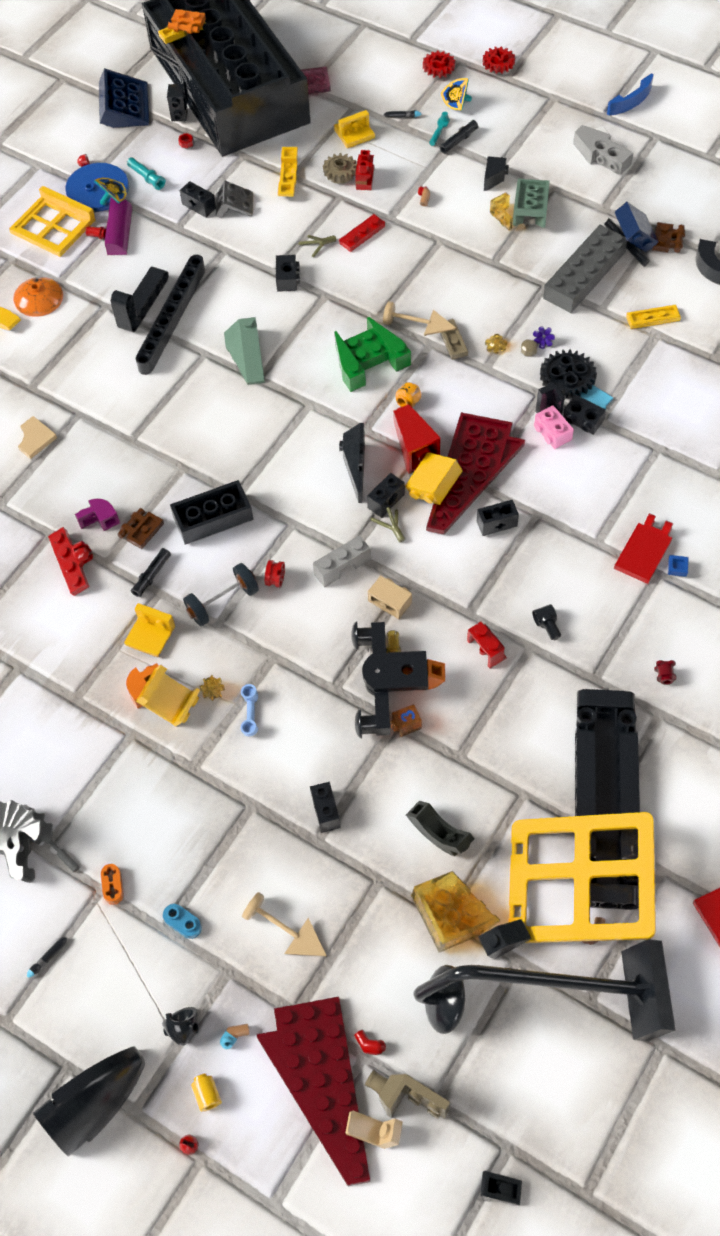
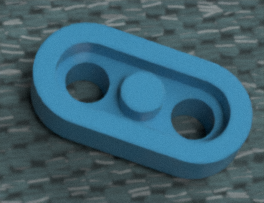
M170 904L164 909L163 919L165 923L185 938L193 939L201 933L202 926L199 919L180 905ZM171 912H177L176 916L170 917ZM193 923L192 928H186L187 924Z

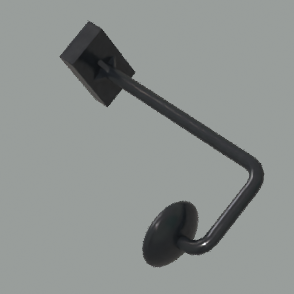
M647 939L621 951L625 981L483 965H463L457 967L443 965L433 973L429 981L419 985L413 993L416 1001L425 1004L426 1014L432 1028L441 1034L452 1032L460 1023L465 1007L463 980L470 979L624 994L628 998L633 1040L649 1041L676 1031L663 944L660 940Z

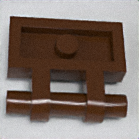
M657 222L655 235L658 243L652 247V250L668 253L669 248H672L675 253H679L684 244L685 226L679 225L678 229L675 230L673 229L674 224Z
M139 508L137 512H133L130 516L131 519L120 527L121 530L117 533L121 539L128 535L126 537L127 541L140 549H143L164 525L163 519L151 512L143 516L145 511L142 508Z

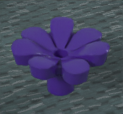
M541 326L538 328V331L533 332V336L536 337L534 341L537 344L540 343L539 348L541 349L545 348V344L548 347L552 346L551 340H555V335L551 334L552 329L550 327L545 330Z

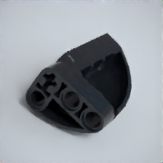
M133 1046L105 1058L52 1093L53 1100L49 1099L33 1112L39 1124L68 1157L86 1141H92L120 1110L137 1084L144 1069L145 1060L143 1056Z

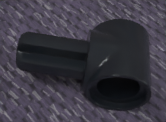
M549 604L532 611L536 625L545 628L551 640H558L561 637V633L555 624L557 614L553 605Z

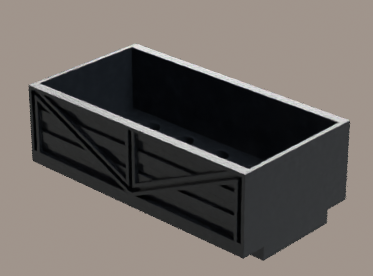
M149 0L142 3L150 49L173 84H184L187 105L222 157L311 123L307 78L250 0ZM176 9L205 13L206 23L203 24V29L199 33L189 34L184 31L185 37L167 44L160 38L158 31L168 27V23L171 22Z

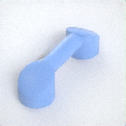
M246 684L241 689V695L247 702V720L241 724L240 729L245 736L250 737L258 732V727L255 723V702L258 699V691L254 685Z

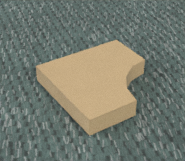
M32 416L20 426L24 437L18 448L28 458L32 459L57 439V436L42 422Z

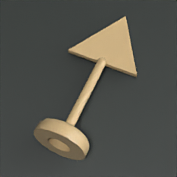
M388 301L383 314L384 325H390L394 317L428 324L424 336L456 330L455 326L435 310H433L430 320L395 313V304L391 301Z
M257 892L245 908L242 918L250 920L256 913H259L293 936L294 940L284 954L326 956L309 918L297 933L260 908L264 901L263 894Z

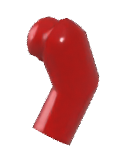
M364 1030L354 1034L364 1053L380 1055L386 1050V1044L383 1040H369Z

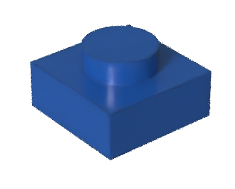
M669 555L667 575L687 577L689 557Z

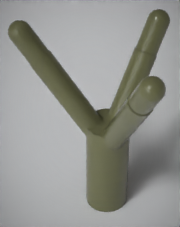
M307 235L308 238L313 240L302 241L298 244L320 243L312 254V257H315L325 244L336 242V236L319 238Z
M387 507L392 526L371 518V521L392 530L399 543L405 540L398 527L397 509L393 517L390 507Z

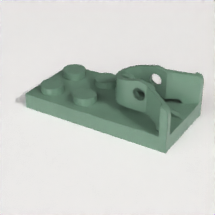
M518 179L513 226L523 224L524 217L530 216L536 218V225L545 228L550 180Z

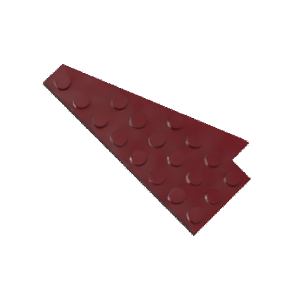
M460 413L447 457L456 459L463 471L441 504L433 503L426 531L444 535L524 447L525 439L510 437L513 422Z
M339 996L274 1008L277 1031L256 1034L259 1043L346 1185L353 1186L371 1182L364 1141L346 1134L349 1113L351 1111L359 1113Z

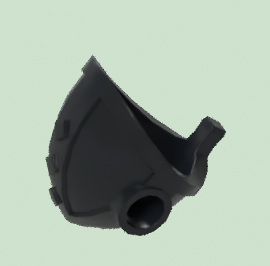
M186 1007L173 1014L166 1013V1019L162 1022L164 1035L169 1036L179 1045H186L193 1035L199 1031L197 1009L195 1007Z

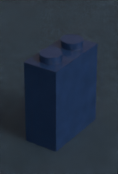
M625 202L614 212L627 241L644 252H647L658 243L645 213L629 202Z

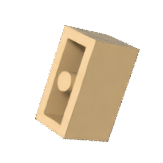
M381 575L367 591L370 603L397 619H400L412 604V593L407 588L400 587L393 580L384 578Z

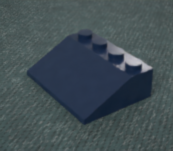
M104 68L99 80L100 124L113 128L149 125L147 81Z

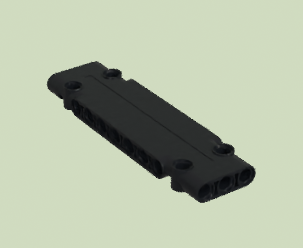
M581 689L577 691L575 816L640 812L638 732H636L635 723L637 717L635 714V694L633 692ZM582 718H587V719H589L590 721H589V722H585V721L582 720ZM622 720H627L630 724H625ZM638 829L593 831L591 833V861L633 860L638 858ZM626 876L592 878L590 881V907L624 910L638 909L639 877L634 876V879H628Z

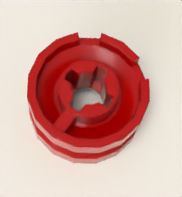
M269 560L265 570V585H275V587L281 588L285 576V562L279 561L276 563L274 560Z

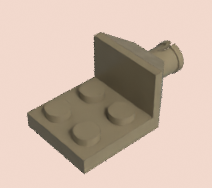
M374 1069L365 1082V1086L370 1087L379 1094V1100L387 1116L392 1118L405 1094L408 1095L407 1099L417 1106L422 1104L428 1108L427 1112L437 1119L439 1117L445 1119L449 1112L450 1102L407 1074L391 1075L387 1078Z

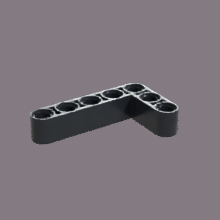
M151 266L133 295L118 290L113 291L110 301L118 328L133 333L136 332L166 285L169 277L168 271Z

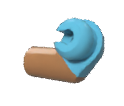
M243 1024L228 1027L220 1039L223 1049H231L238 1037L250 1035L249 1025Z

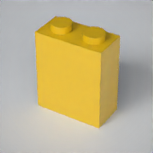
M428 452L405 487L412 498L440 505L463 470L456 459Z

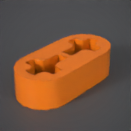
M107 864L101 870L102 892L108 904L116 905L123 899L121 872L116 865ZM113 870L116 874H113V881L110 882L107 875L109 871ZM111 887H114L117 893L115 894V898L110 897V894L112 893Z

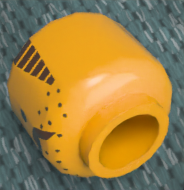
M410 382L403 384L396 392V402L400 407L407 404L414 407L421 399L420 388Z

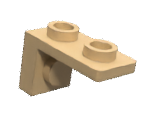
M351 1111L348 1117L346 1134L386 1149L399 1145L403 1121L395 1118L381 1122L356 1111Z

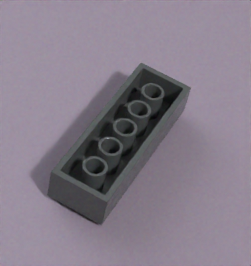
M600 224L545 284L543 299L572 313L625 254L627 247L626 237Z

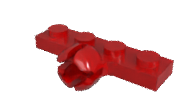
M62 527L49 535L48 538L69 591L75 596L90 587L84 574L83 566L91 561L94 556L93 553L90 554L92 550L84 541L73 545L68 531Z

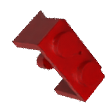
M479 622L468 629V643L475 640L480 645L479 653L481 655H488L489 669L507 658L504 654L505 647L486 624Z

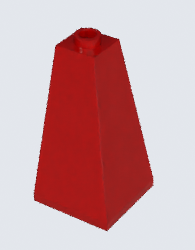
M409 404L393 411L394 425L406 470L410 474L417 469L428 452L440 455L441 438Z

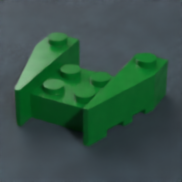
M367 317V331L344 341L337 331L334 332L342 380L350 392L366 386L365 370L385 361H389L396 372L411 366V351L404 341L370 317Z

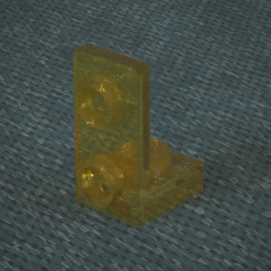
M505 192L490 201V213L502 226L511 230L513 218L505 211L509 208L510 195Z

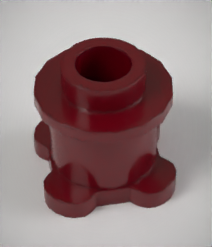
M659 660L656 662L654 671L658 672L657 681L659 683L670 685L677 679L674 673V666L676 665L674 660Z

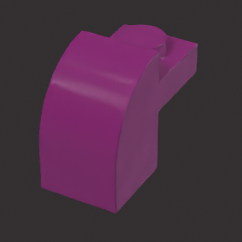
M100 498L88 500L90 507L75 513L81 529L97 521L103 531L120 524L117 512L111 503Z

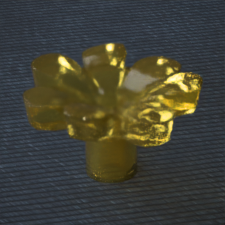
M495 334L490 339H486V350L488 352L493 350L495 354H499V350H506L507 341L503 340V336Z

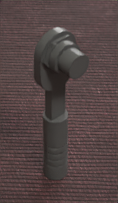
M40 838L37 841L34 840L38 845L43 842ZM51 839L49 844L57 851V856L75 873L80 867L64 849H60Z

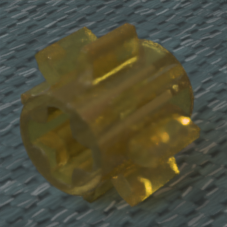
M213 675L207 679L203 678L204 685L199 687L200 691L203 692L204 699L209 697L214 701L218 697L221 698V691L225 690L224 685L221 684V678L216 679Z

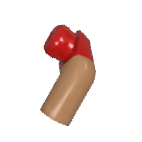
M420 186L418 189V194L422 195L420 205L426 207L429 202L430 191L428 187Z

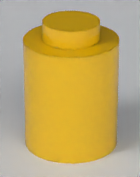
M204 1073L194 1078L191 1087L201 1112L211 1110L222 1103L211 1075L207 1076Z

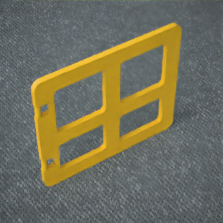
M638 812L523 819L513 823L508 923L519 919L523 920L532 938L526 943L643 940L654 937L656 933L654 819L650 813ZM638 829L637 859L591 861V833L593 831ZM575 833V859L573 862L528 864L529 837L531 835ZM517 844H523V854H517ZM638 876L639 921L636 923L591 924V879ZM574 879L573 924L527 926L528 882L532 880ZM515 907H521V917H515Z

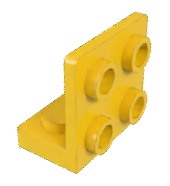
M138 603L135 607L138 619L124 644L149 655L159 657L175 628L173 617L170 614Z

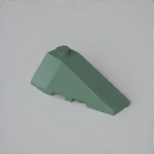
M256 317L238 319L224 332L226 349L230 352L247 385L265 383Z

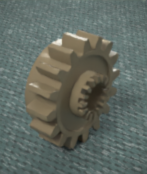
M339 153V156H336V154H333V157L328 156V160H324V176H327V180L333 183H347L355 176L356 160H353V156L348 157V154L342 156V153Z

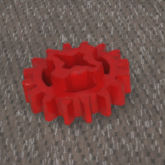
M495 46L494 49L489 48V52L485 51V55H483V66H485L486 70L490 69V73L495 71V74L498 72L503 74V71L509 72V69H513V65H515V54H512V50L508 51V48L503 49L502 46L500 48Z
M439 50L435 53L432 51L431 55L426 54V57L423 58L424 72H428V76L432 74L433 78L436 76L439 78L441 76L447 77V73L451 75L455 69L454 56H450V53L445 54V51L440 53Z

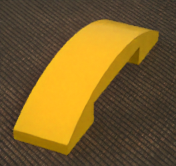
M282 147L278 196L294 197L297 180L298 147Z

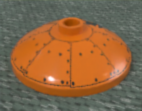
M35 277L19 285L14 293L13 301L17 310L22 314L39 317L53 312L60 306L63 300V291L60 284L55 280L47 277Z

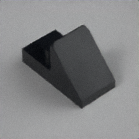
M483 1171L480 1196L483 1201H497L520 1206L522 1180Z

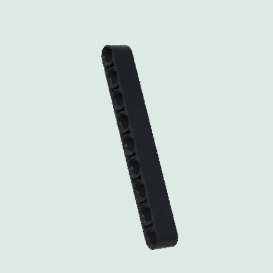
M192 255L188 259L138 351L135 359L140 374L148 375L154 370L203 278L205 266L201 255Z

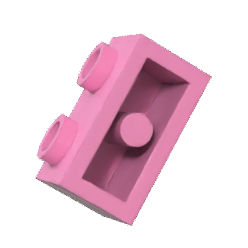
M553 405L535 414V429L544 436L545 441L554 449L572 440L574 429Z

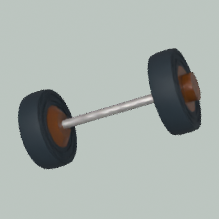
M243 563L233 567L237 583L203 604L193 593L183 598L187 614L199 626H204L209 622L205 606L239 585L249 596L259 591L255 575Z

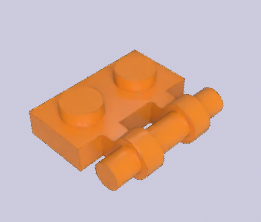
M176 9L171 22L168 23V29H173L175 32L186 31L189 34L199 33V29L202 28L206 20L205 13Z

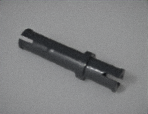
M471 120L466 126L459 128L457 133L439 146L440 151L446 154L462 140L467 139L473 131L479 128L478 123L475 120Z
M161 548L146 571L139 575V580L130 590L133 595L141 597L145 589L151 586L154 577L171 556L167 549Z

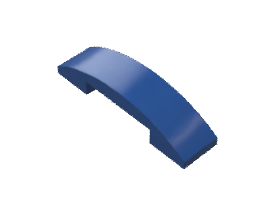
M651 73L643 78L640 87L626 97L618 95L608 102L607 115L624 113L642 103L651 91L654 74Z

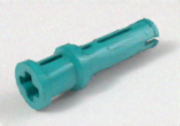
M133 157L127 160V166L143 176L148 184H152L156 190L164 187L166 180L164 177L158 176L156 171L149 170Z

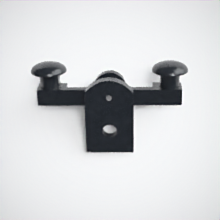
M356 621L351 630L353 646L359 650V646L372 645V654L363 664L362 676L366 690L375 697V715L361 716V709H359L355 715V730L361 739L362 734L390 735L388 692L428 690L426 651L386 653L385 622H373L371 627L358 628V622ZM404 668H410L413 670V672L411 674L406 675L402 673V670Z

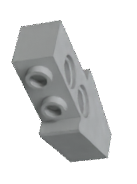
M581 125L575 131L573 144L590 165L595 161L619 175L631 166L633 152L611 141L610 134Z

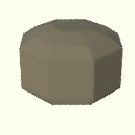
M527 339L523 341L521 353L524 356L532 357L537 354L538 344L534 340Z

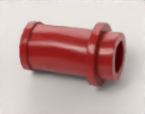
M87 226L86 236L99 237V239L103 240L106 236V229L102 226L100 228Z

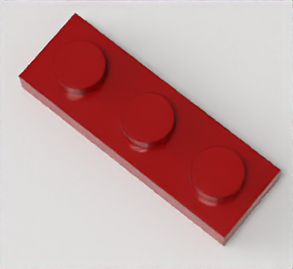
M373 214L340 238L339 244L349 252H352L383 229L385 221Z

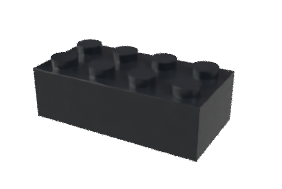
M239 480L170 504L174 521L185 545L254 520L252 507Z

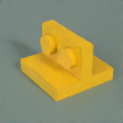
M367 110L340 119L337 124H334L335 132L347 149L375 139V133L369 126V113Z

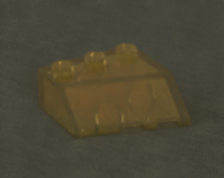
M453 871L414 886L411 894L439 953L478 937L500 922V919L486 908L482 900L479 901L472 894L471 889Z

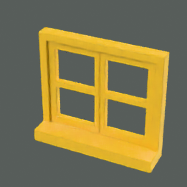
M42 186L39 189L41 197L9 230L11 234L61 257L86 231V227L91 226L96 219L92 208ZM45 205L59 211L51 222L37 216ZM66 215L80 221L72 232L57 225ZM32 219L47 225L38 235L23 229ZM53 228L68 235L59 245L44 239Z

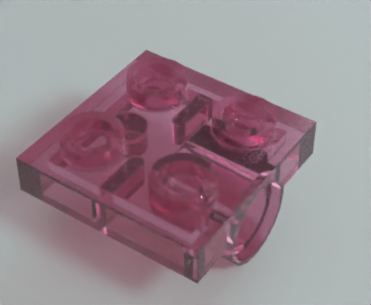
M327 66L301 69L307 78L308 95L331 91Z

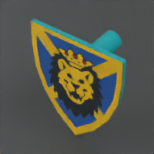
M469 79L454 80L443 89L441 96L449 108L462 111L464 100L471 102L472 96L466 94Z
M110 178L94 180L106 192L100 200L102 205L105 206L110 197L118 203L126 198L127 194L123 183Z

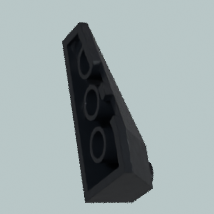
M359 423L343 433V441H339V451H343V460L358 503H362L365 431L364 423Z

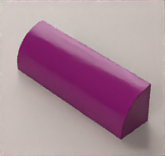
M112 197L110 199L105 236L107 255H127L133 208L126 199L120 203L116 202Z

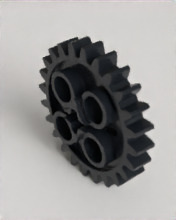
M562 349L561 354L555 351V356L549 354V359L545 358L544 363L541 364L540 380L543 381L542 386L554 383L560 392L565 395L566 399L568 395H571L573 398L575 394L581 397L582 392L587 394L588 389L591 390L592 386L595 385L597 373L594 361L589 362L590 357L584 358L585 353L578 355V351L572 353L571 349H569L568 353Z

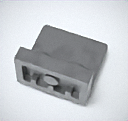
M224 180L216 193V216L222 218L229 208L252 216L253 192Z

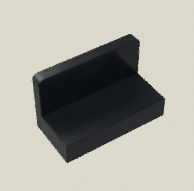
M554 383L538 389L536 413L553 405L562 415L565 397Z

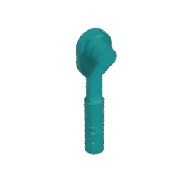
M445 111L442 112L441 117L438 119V128L429 142L431 146L436 144L442 129L447 127L450 122L448 113Z

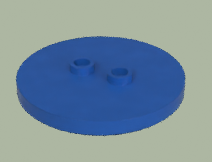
M93 163L73 172L66 182L65 191L67 197L92 208L93 212L109 210L110 199L105 206L100 203L106 192L94 180L110 178L124 184L127 194L129 190L128 179L124 171L115 165Z

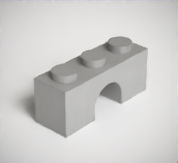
M359 535L313 562L314 575L325 588L340 579V573L346 566L352 564L357 569L370 561V547Z

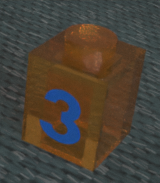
M414 704L392 712L390 724L394 732L397 731L399 737L422 729V720Z

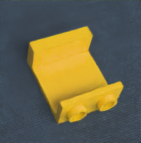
M159 665L154 669L136 702L174 726L185 723L189 718L190 713L188 711L191 706L194 707L198 702L199 697L197 695L200 689L196 688L191 691L166 675L167 668Z

